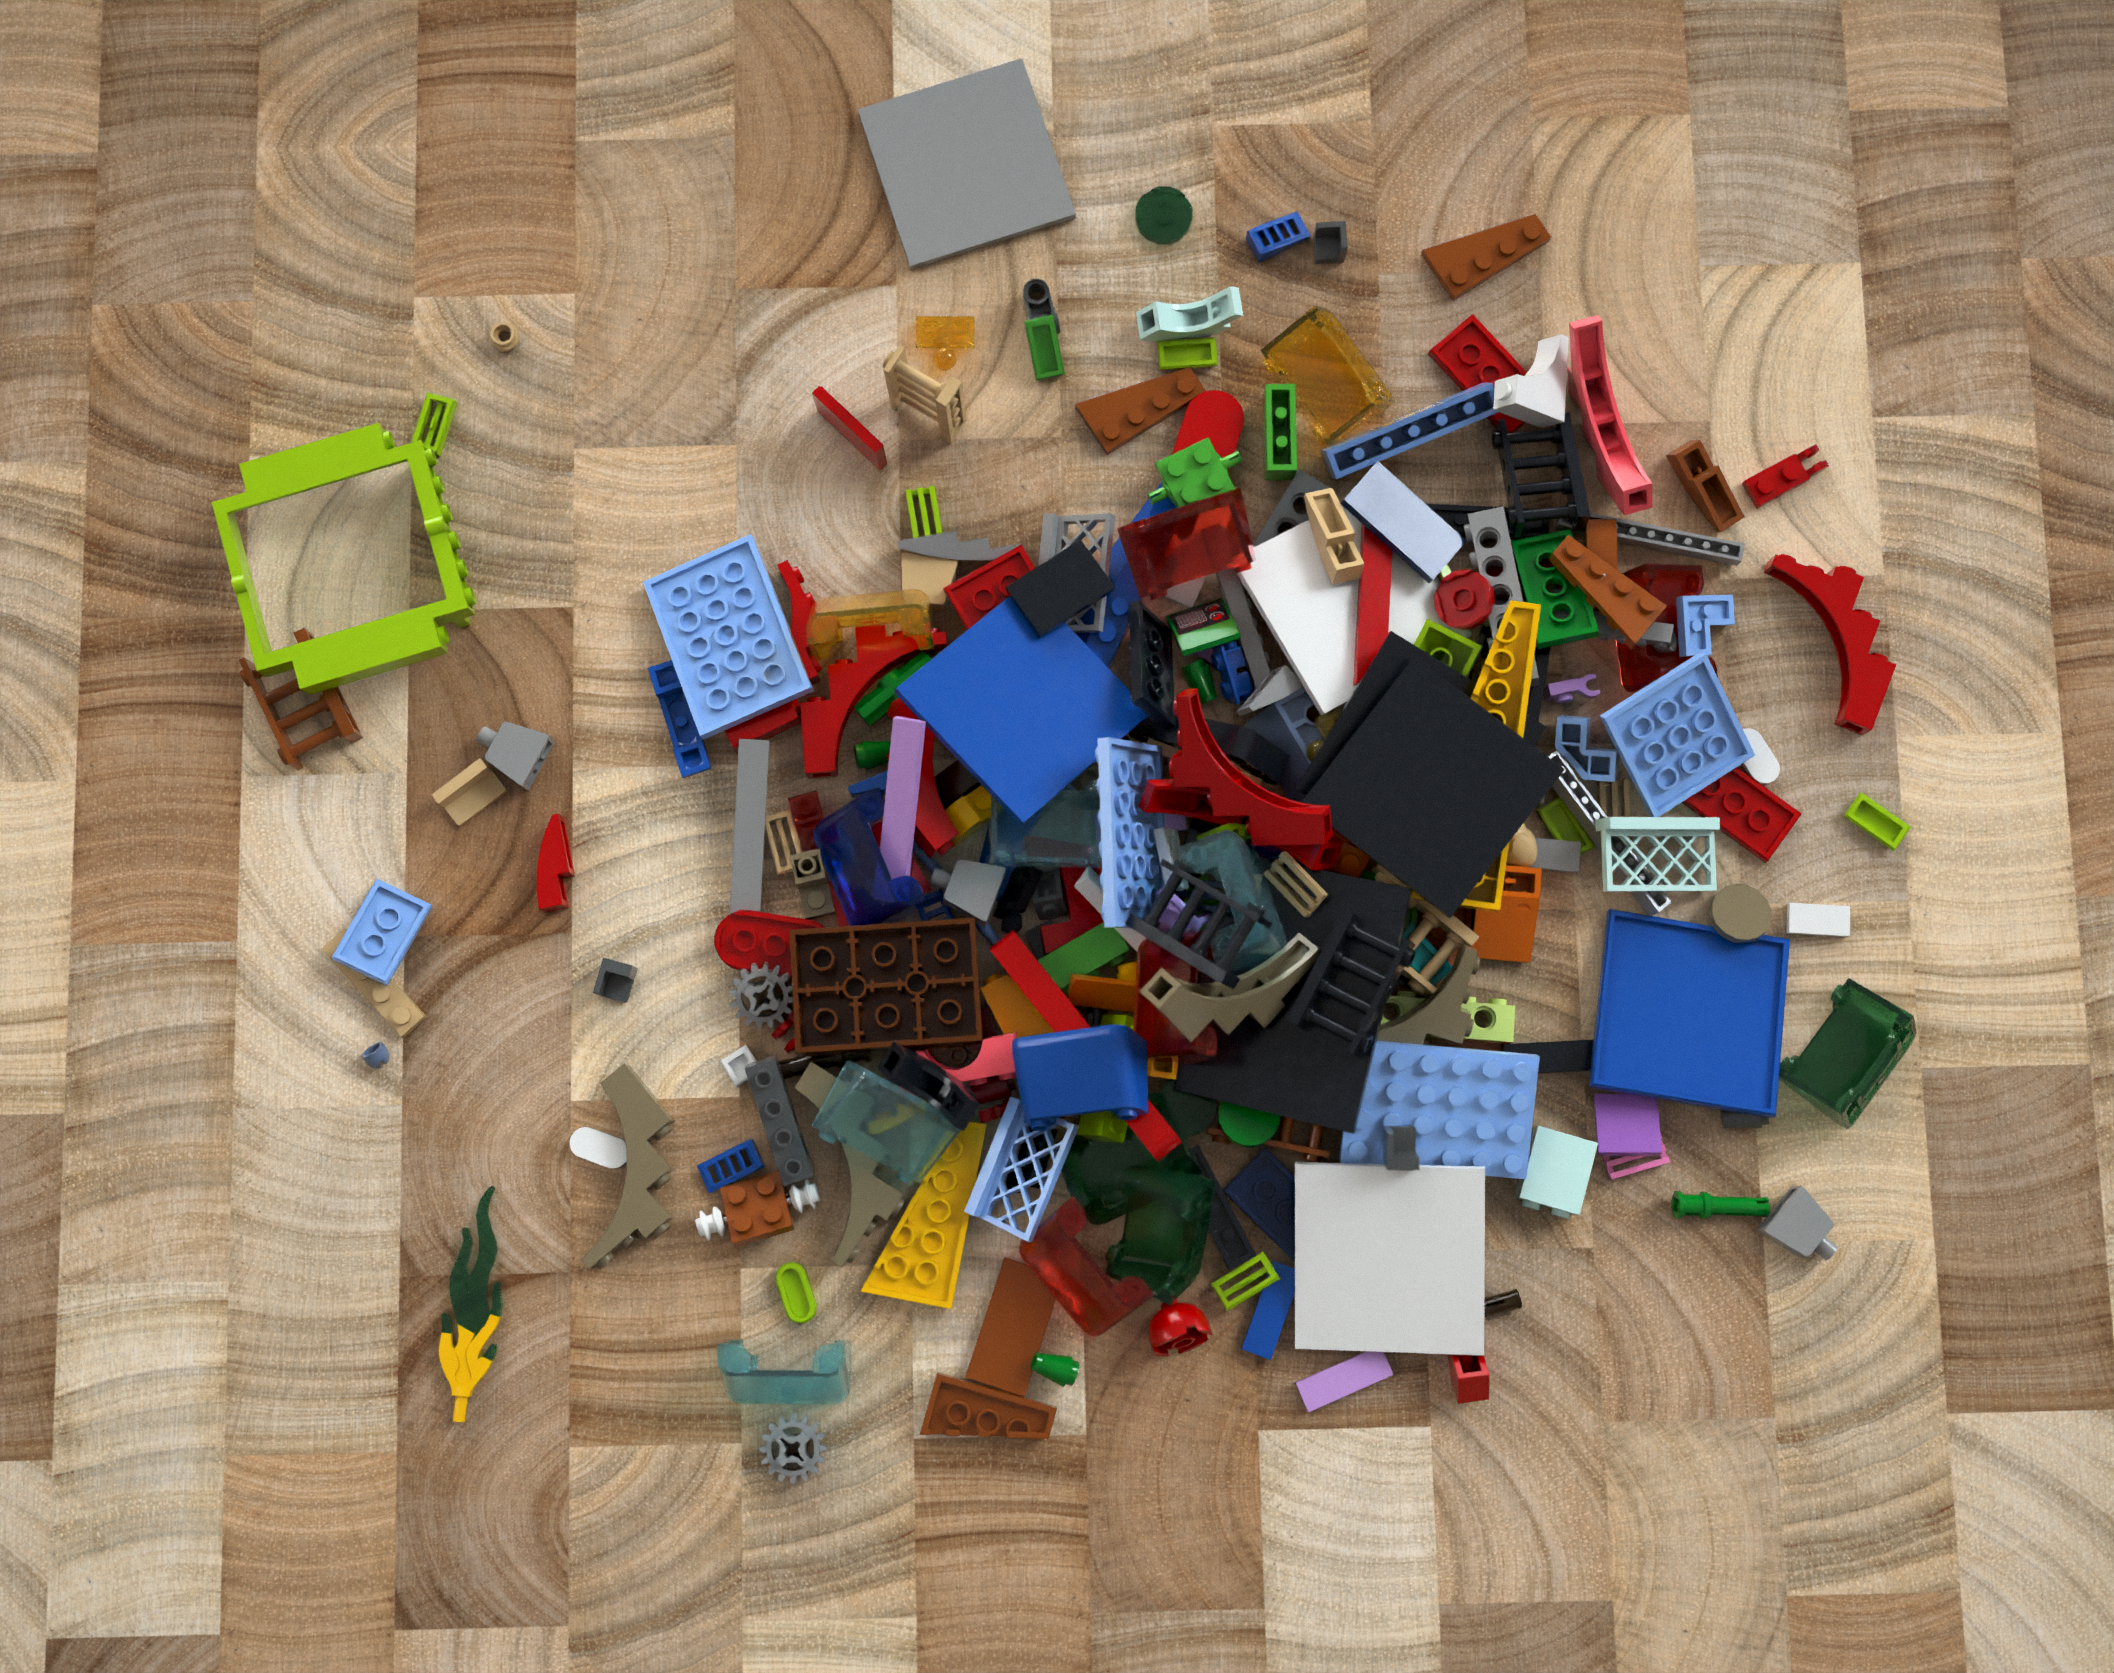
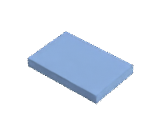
M376 879L332 955V960L388 986L430 913L432 905Z

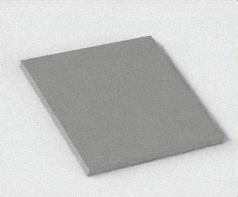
M1022 58L858 109V114L911 270L1076 218L1068 189Z

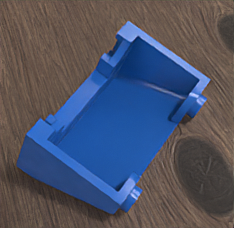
M1116 1024L1019 1037L1012 1041V1057L1024 1122L1031 1127V1130L1047 1131L1050 1129V1126L1056 1123L1057 1117L1110 1111L1118 1115L1120 1120H1135L1137 1115L1148 1114L1147 1041L1131 1028Z

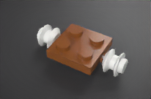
M774 1171L721 1187L720 1191L725 1213L713 1207L712 1214L706 1216L703 1211H700V1218L695 1219L700 1237L705 1236L708 1241L711 1239V1234L715 1232L723 1237L726 1226H728L732 1244L736 1248L795 1230L789 1207L793 1205L794 1209L800 1213L803 1211V1206L808 1204L813 1209H816L815 1202L820 1201L816 1184H809L808 1179H805L804 1186L800 1188L792 1183L789 1193L786 1194L779 1171Z

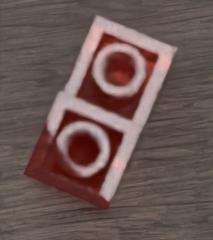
M817 790L788 798L802 852L820 849L822 856L834 853Z

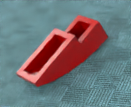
M558 813L551 816L545 830L537 865L536 890L538 907L544 913L569 908L563 879L575 876L565 819Z

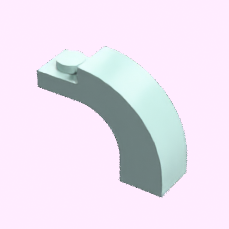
M1230 286L1204 300L1193 303L1168 304L1155 301L1137 311L1136 316L1140 340L1157 342L1204 338L1231 328L1230 322L1242 317L1243 311L1239 288Z

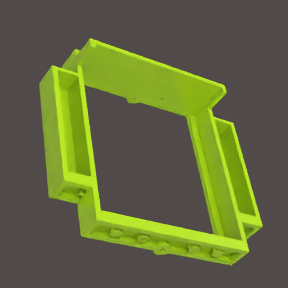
M375 423L239 464L246 492L211 503L232 577V587L237 596L257 672L267 678L294 669L300 690L311 695L447 654L446 644L450 643V639L443 624L453 622L459 629L471 625L469 617L475 615L473 605L477 604L472 587H467L465 577L469 576L464 559H459L457 549L461 548V544L456 531H451L449 521H453V516L448 503L444 504L441 494L445 493V487L441 477L435 474L433 466L438 464L432 448L428 449L421 440L395 447L391 432L385 431L379 423ZM407 461L446 599L272 651L235 512Z

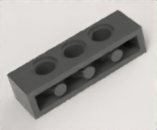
M1298 470L1251 549L1278 536L1279 529H1291L1309 520L1307 513L1299 514L1293 509V506L1298 503L1305 505V493L1330 487Z
M777 1055L747 1064L744 1069L783 1186L813 1177L815 1169Z

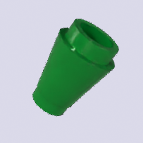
M1201 658L1181 668L1184 673L1182 677L1190 689L1198 688L1201 705L1217 698L1209 663L1205 664L1204 659Z
M861 741V744L854 745L857 768L869 770L888 763L886 755L890 750L891 742Z
M1036 1352L1032 1358L1030 1369L1062 1387L1065 1385L1072 1386L1078 1375L1079 1362L1074 1361L1072 1356Z

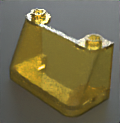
M1315 305L1260 350L1265 357L1263 363L1272 374L1278 372L1280 375H1284L1289 384H1295L1297 395L1316 420L1313 433L1322 444L1333 445L1395 403L1391 392L1340 321L1326 308Z
M910 589L818 599L813 603L807 621V644L815 660L830 659V651L837 643H844L842 628L900 623L903 637L913 638L918 643L920 650L935 649L929 597L921 590Z

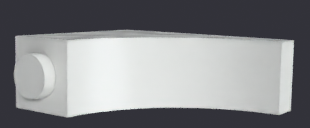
M1559 334L1538 341L1535 360L1525 376L1516 374L1496 380L1493 410L1539 428L1563 423L1565 418L1569 337Z

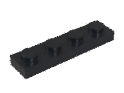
M1199 1145L1172 1158L1171 1161L1227 1268L1230 1270L1255 1257L1256 1253Z

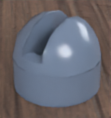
M378 1042L366 1049L361 1057L367 1065L379 1069L381 1068L380 1062L388 1063L390 1054L382 1042Z

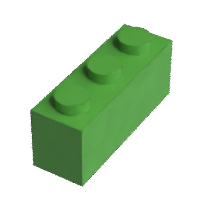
M1265 384L1263 393L1265 481L1293 480L1297 473L1295 384Z
M1103 922L1037 961L1061 991L1067 995L1071 973L1098 977L1101 975L1098 971L1099 969L1108 964L1111 968H1114L1126 961L1125 954L1129 953L1130 949L1123 937L1114 928L1104 927Z

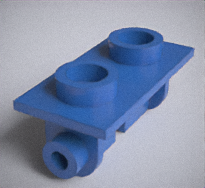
M1236 640L1224 643L1225 649L1224 646L1212 647L1214 654L1211 655L1215 670L1219 671L1221 676L1220 691L1223 698L1228 700V703L1239 705V697L1241 701L1247 700L1254 690L1248 671L1240 673L1236 671V668L1246 664L1241 646L1237 645Z

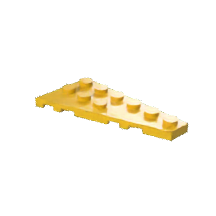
M970 1121L964 1131L952 1126L860 1292L952 1309L970 1214L964 1212L977 1180L987 1129L986 1124Z

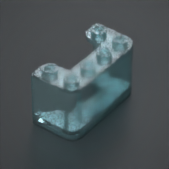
M1097 780L1090 781L1089 786L1083 787L1082 790H1074V786L1069 785L1022 826L989 793L988 863L997 866L1083 868L1090 866L1091 868H1102V858L1099 854L1101 827L1097 818L1100 809V795L1096 788Z
M1230 830L1221 831L1178 847L1183 863L1193 868L1192 872L1212 874L1216 881L1223 883L1226 896L1245 907L1250 902L1266 911L1263 918L1273 923L1270 929L1258 922L1254 924L1231 964L1233 967L1231 970L1232 974L1264 963L1287 944L1266 877L1263 875L1264 871L1259 855L1254 847ZM1231 907V911L1236 924L1217 931L1210 943L1214 960L1216 958L1220 959L1245 916L1233 907Z

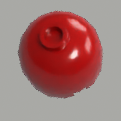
M1177 1299L1168 1300L1160 1305L1161 1309L1153 1315L1148 1329L1149 1342L1153 1354L1159 1357L1169 1356L1168 1350L1178 1349V1353L1181 1354L1197 1348L1209 1340L1207 1334L1211 1336L1213 1334L1205 1314L1196 1305L1187 1302L1179 1303Z

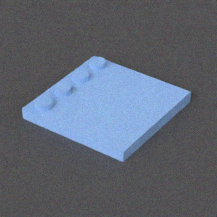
M1699 652L1600 715L1650 817H1660L1755 756L1707 654Z

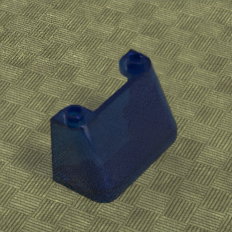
M879 787L864 792L822 819L813 832L814 841L817 848L820 849L823 863L850 926L894 923L909 917L926 900L922 888L916 879L910 876H900L892 879L869 825L881 819L884 813L885 800Z

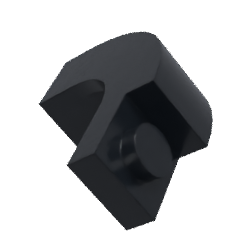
M895 1042L892 1043L877 1067L891 1083L905 1088L929 1102L954 1127L962 1131L965 1130L968 1123L973 1119L976 1110L980 1106L979 1102L974 1098L976 1094L961 1081L925 1057Z

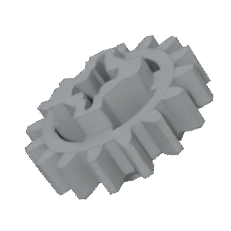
M768 962L764 963L762 969H759L756 963H752L751 972L744 968L741 969L740 974L743 979L736 977L733 979L732 983L738 988L730 989L729 991L730 996L736 997V999L731 1001L730 1007L739 1008L736 1013L737 1018L743 1015L747 1017L746 1026L755 1021L757 1029H761L763 1022H767L769 1028H773L774 1019L783 1023L785 1021L783 1012L791 1014L793 1008L787 1003L793 1002V995L789 994L793 990L792 984L786 983L790 975L789 973L782 976L778 974L780 971L779 965L770 970ZM759 976L766 977L765 980L759 982L751 980ZM776 982L782 989L783 999L776 993L774 987ZM769 985L767 991L768 998H764L763 1001H761L759 1005L756 1006L758 1001V993H761L762 990H765L766 986ZM742 992L745 996L749 997L751 1004L749 1009L743 1001ZM767 1009H771L774 1011L770 1014H759L761 1011Z
M796 1413L791 1414L790 1421H787L782 1415L779 1417L780 1425L777 1426L771 1422L768 1427L772 1433H764L761 1436L767 1442V1445L759 1447L760 1452L767 1454V1457L761 1463H770L772 1467L769 1469L768 1474L771 1475L776 1471L779 1472L778 1481L780 1482L786 1476H790L791 1484H795L799 1475L805 1482L809 1479V1470L814 1474L819 1472L816 1462L824 1463L826 1461V1458L820 1455L822 1451L828 1449V1445L821 1444L820 1442L826 1436V1433L816 1432L819 1426L818 1422L812 1425L807 1424L809 1420L808 1415H805L801 1421H798ZM798 1427L803 1429L800 1434H790L785 1429ZM811 1438L814 1443L813 1457L808 1452V1441ZM775 1439L779 1444V1456L777 1458L773 1451ZM797 1441L800 1444L798 1448L800 1455L796 1452L790 1455L787 1452L790 1448L787 1442L793 1444ZM787 1463H798L803 1468L789 1469L784 1466Z

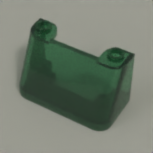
M1850 978L1847 979L1844 985L1839 984L1834 989L1830 998L1833 1001V1011L1801 1055H1793L1791 1058L1785 1057L1780 1063L1779 1080L1845 1129H1849L1857 1121L1907 1052L1917 1033L1914 1015Z
M1162 1091L1148 1094V1099L1181 1139L1182 1143L1159 1162H1157L1129 1125H1127L1124 1143L1099 1142L1093 1139L1087 1140L1081 1135H1075L1061 1172L1075 1209L1090 1223L1100 1225L1110 1222L1194 1181L1201 1175L1202 1171L1167 1097ZM1064 1136L1060 1139V1141L1056 1142L1055 1144L1061 1142Z
M1131 1165L1127 1169L1124 1168L1117 1179L1120 1194L1128 1197L1123 1236L1116 1245H1111L1105 1257V1260L1108 1262L1106 1275L1171 1305L1195 1281L1200 1272L1215 1193V1180L1203 1175Z

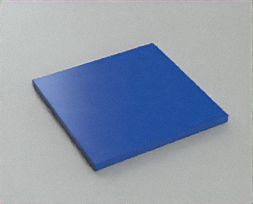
M1010 596L900 684L894 691L920 720L926 721V727L1020 826L1024 825L1097 762L1095 751L1098 747V738L1111 737L1123 739L1149 717L1132 703L1130 690L1066 623L1039 638Z
M1609 909L1606 915L1589 1087L1772 1119L1776 1117L1790 939L1763 935L1754 942L1734 943L1721 937L1713 926Z

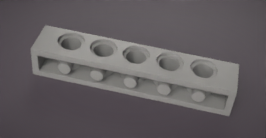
M1503 506L1468 514L1469 524L1464 525L1467 543L1473 542L1475 552L1469 553L1473 571L1479 570V573L1490 582L1494 590V597L1500 594L1509 597V600L1504 605L1494 604L1491 614L1484 621V627L1491 626L1493 636L1487 638L1489 651L1509 601L1523 602ZM1493 538L1497 541L1494 547L1487 549L1481 546L1485 539ZM1493 566L1503 569V572L1496 577H1491L1487 574V571ZM1535 656L1530 687L1540 685Z

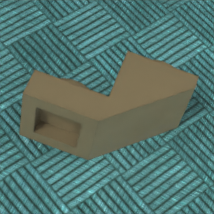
M820 849L790 855L795 883L800 892L805 919L812 920L836 914Z

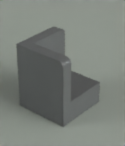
M1346 221L1316 223L1313 234L1315 264L1344 262L1348 250Z
M603 958L593 993L624 1003L628 1002L638 968L633 965Z
M1383 1126V1163L1387 1170H1419V1156L1416 1153V1129L1414 1126Z

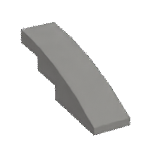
M956 531L897 541L898 548L927 556L955 560H994L1019 546V544L990 549L987 537L958 542Z
M1286 665L1273 669L1237 710V713L1240 716L1277 702L1302 688L1303 684L1292 666L1288 668Z

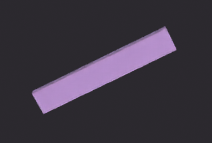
M896 716L893 717L875 898L905 903L908 899L926 721Z

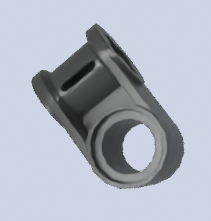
M1041 279L1029 280L1023 288L1026 319L1032 320L1053 315L1057 334L1061 333L1057 312L1053 306L1047 283ZM1038 291L1044 297L1041 300L1034 301L1029 298V294Z

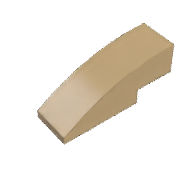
M1333 488L1305 493L1304 500L1312 533L1332 585L1360 579L1364 562L1353 542L1355 532Z

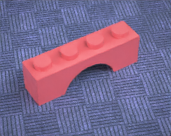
M1012 1032L985 1038L977 1058L970 1065L964 1067H949L940 1063L932 1056L928 1048L914 1052L935 1063L959 1081H968L969 1086L987 1083V1077L998 1075L999 1080L1016 1077L1012 1057V1041L1018 1038V1033ZM898 1086L899 1093L908 1092L909 1097L918 1096L913 1092Z

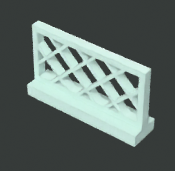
M1606 817L1595 819L1596 832H1601L1603 892L1717 891L1714 830H1720L1719 817ZM1611 837H1619L1626 845L1619 856L1611 849ZM1642 837H1646L1654 845L1646 856L1636 846ZM1670 837H1673L1681 845L1673 856L1663 846ZM1697 837H1704L1705 850L1699 856L1690 845ZM1630 851L1641 861L1633 871L1622 861ZM1658 851L1668 860L1660 871L1650 861ZM1685 851L1695 860L1687 871L1677 861ZM1617 866L1628 876L1621 885H1613L1612 872ZM1645 866L1655 876L1648 885H1645L1637 877ZM1672 866L1682 875L1675 885H1672L1664 876ZM1699 866L1706 872V885H1699L1691 876Z

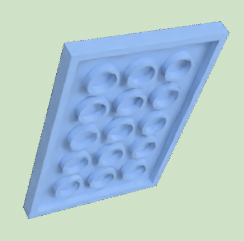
M752 534L643 582L697 730L703 740L814 691Z
M1111 737L1098 738L1095 757L1099 766V778L1097 779L1096 788L1100 795V809L1097 818L1101 827V841L1099 843V854L1102 858L1100 885L1103 889L1101 916L1104 920V927L1130 928L1125 925L1130 914L1132 913L1140 918L1144 914L1148 915L1156 901V892L1165 886L1153 833L1155 829L1165 827V813H1145L1138 807L1147 780L1163 779L1162 746Z
M1377 1041L1355 1134L1342 1131L1340 1163L1384 1164L1383 1126H1414L1416 1129V1153L1419 1156V1165L1485 1167V1176L1527 1179L1540 1057L1536 1054Z

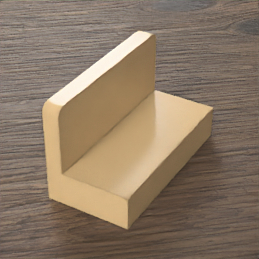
M479 758L431 795L440 806L445 808L458 826H463L505 794L507 789L489 765Z

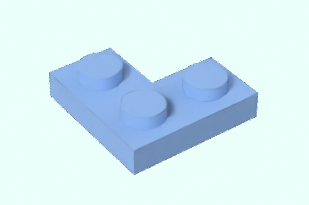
M1733 595L1676 597L1679 657H1693L1699 652L1706 653L1707 656L1712 655L1710 626H1729L1735 624Z

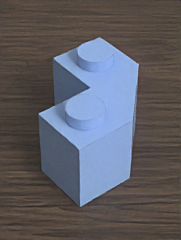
M1558 716L1555 748L1566 758L1583 780L1615 782L1618 774L1619 754L1616 749L1589 747L1591 717Z

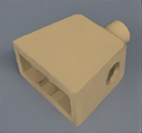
M902 553L903 604L905 607L915 608L913 623L928 626L931 624L932 610L945 612L949 599L943 588L956 581L959 572L958 560Z

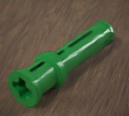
M1674 1191L1672 1195L1671 1208L1675 1219H1681L1683 1216H1699L1700 1219H1708L1712 1215L1768 1217L1770 1213V1203H1768L1769 1199L1767 1197L1711 1196L1707 1192H1700L1699 1195L1683 1194L1681 1191Z

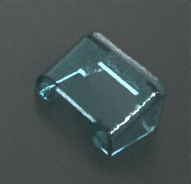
M848 1059L811 1125L820 1130L818 1137L833 1145L838 1140L897 1171L898 1173L895 1178L910 1186L913 1185L914 1181L922 1182L961 1131L954 1127L930 1103Z
M728 1339L720 1342L717 1347V1362L726 1395L731 1401L739 1404L841 1403L847 1398L851 1388L852 1340H835L834 1344H827L818 1348L813 1357V1370H758V1355L750 1354L744 1347L743 1340Z

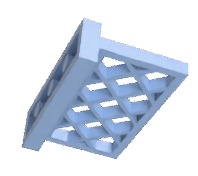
M1010 1096L964 1212L974 1217H979L1027 1242H1033L1079 1126L1061 1117H1057L1056 1123L1050 1126L1049 1130L1030 1132L1029 1126L1024 1122L1020 1098ZM1060 1125L1067 1128L1063 1140L1055 1144L1051 1129ZM1044 1133L1048 1148L1037 1153L1033 1138ZM1026 1142L1030 1157L1019 1161L1016 1152L1019 1145ZM1051 1153L1053 1165L1051 1170L1043 1173L1039 1159ZM1033 1162L1037 1177L1025 1182L1021 1167ZM1015 1171L1019 1185L1007 1190L1005 1184L1007 1174ZM1039 1182L1042 1191L1038 1200L1031 1202L1027 1188ZM1021 1191L1025 1206L1014 1211L1009 1196ZM1003 1199L1007 1214L996 1218L991 1214L996 1202ZM1024 1212L1028 1213L1030 1220L1026 1232L1019 1229L1016 1216Z

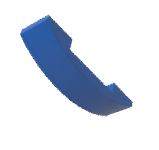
M672 660L649 667L648 671L662 708L682 778L710 770L711 765L704 740L699 735Z

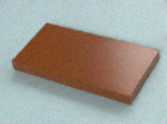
M1004 1257L965 1376L966 1378L1022 1397L1025 1396L1033 1372L1030 1369L1031 1361L1036 1352L1039 1353L1063 1276Z

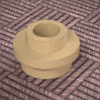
M509 322L497 323L490 331V341L497 350L510 351L519 343V331ZM509 334L510 338L507 341H501L502 335Z

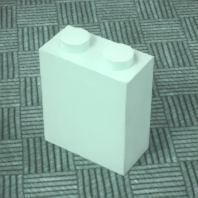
M1533 1126L1527 1179L1518 1180L1514 1198L1522 1200L1521 1206L1538 1211L1540 1206L1551 1208V1215L1569 1219L1570 1214L1580 1215L1598 1143L1545 1127Z

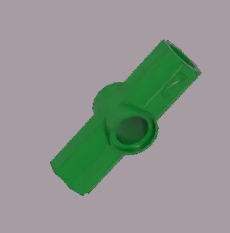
M924 650L901 669H895L879 681L875 690L853 706L870 728L887 715L886 712L891 703L899 698L894 693L895 689L931 660Z

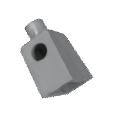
M503 722L498 732L484 726L476 740L477 743L489 748L485 754V760L528 791L556 742L546 733L509 722Z
M958 859L953 872L936 867L930 884L946 889L943 896V904L966 918L975 917V923L986 928L1003 883L1006 868Z
M1801 1185L1792 1186L1769 1213V1216L1756 1229L1757 1232L1798 1257L1807 1258L1815 1251L1824 1260H1828L1838 1249V1246L1826 1237L1834 1227L1833 1221Z

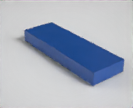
M1273 1260L1271 1264L1279 1275L1280 1280L1261 1291L1241 1349L1271 1360L1295 1294V1269Z

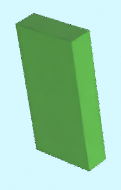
M1049 315L1024 321L1036 381L1064 375L1054 316Z

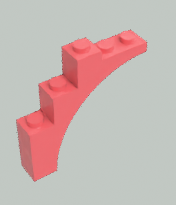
M1598 315L1569 323L1571 367L1567 368L1568 393L1582 411L1583 436L1596 453L1597 478L1623 515L1652 508V482L1634 453L1614 397L1605 354L1602 320Z

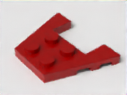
M1026 836L1023 838L1027 864L1031 865L1058 860L1069 921L1039 927L1043 953L1048 954L1104 922L1101 914L1074 887L1088 866L1100 877L1102 873V858L1099 854V847Z

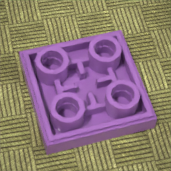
M1631 1094L1594 1095L1596 1141L1598 1143L1597 1156H1661L1658 1099Z

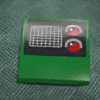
M1222 598L1166 615L1168 627L1175 636L1177 647L1183 656L1241 638L1237 625Z

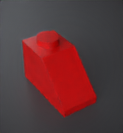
M1448 1354L1451 1381L1458 1404L1489 1400L1490 1375L1484 1356Z

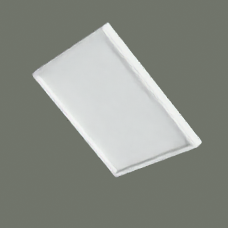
M1342 506L1355 532L1353 542L1360 554L1362 523ZM1307 520L1232 558L1230 563L1322 717L1346 704L1356 688L1353 685L1359 579L1332 585L1320 557L1310 521ZM1392 551L1388 633L1392 631L1414 645L1426 620L1429 619L1467 639L1472 636L1469 629L1459 630L1451 628L1439 619L1434 609L1433 598L1435 591L1440 586L1438 577L1436 576L1431 583H1428Z
M1295 1162V1349L1484 1356L1485 1167L1419 1165V1170H1387L1384 1164Z

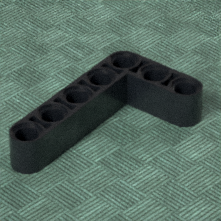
M1176 716V727L1165 731L1156 722L1147 717L1128 734L1130 737L1145 743L1150 738L1180 750L1182 749L1177 743V732L1180 728L1179 719ZM1205 719L1212 736L1230 761L1249 774L1261 778L1263 782L1279 785L1289 758L1288 754L1249 728Z

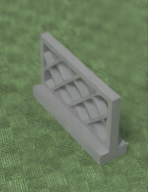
M1054 513L1044 514L1038 566L1087 536L1092 542L1087 549L1091 554L1097 549L1100 551L1101 561L1098 564L1109 578L1115 515L1111 513L1058 516ZM1105 522L1104 532L1095 539L1090 531L1097 523ZM1068 524H1077L1081 530L1070 541L1067 537ZM1107 596L1066 622L1067 626L1074 633L1103 632ZM1092 608L1095 611L1094 624L1085 625L1080 618Z

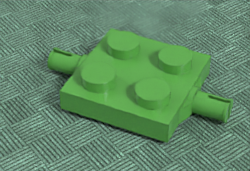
M1209 438L1203 439L1155 463L1154 466L1161 477L1162 487L1147 493V497L1152 505L1168 498L1175 504L1182 518L1234 493L1236 489L1228 476V468L1241 463L1242 458L1239 456L1238 451L1221 458L1216 453Z

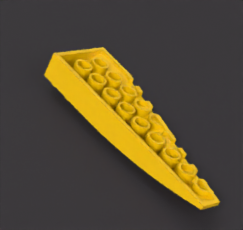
M1510 600L1471 699L1523 738L1541 604ZM1509 843L1459 907L1490 912L1500 911ZM1412 891L1411 898L1426 901L1416 892Z

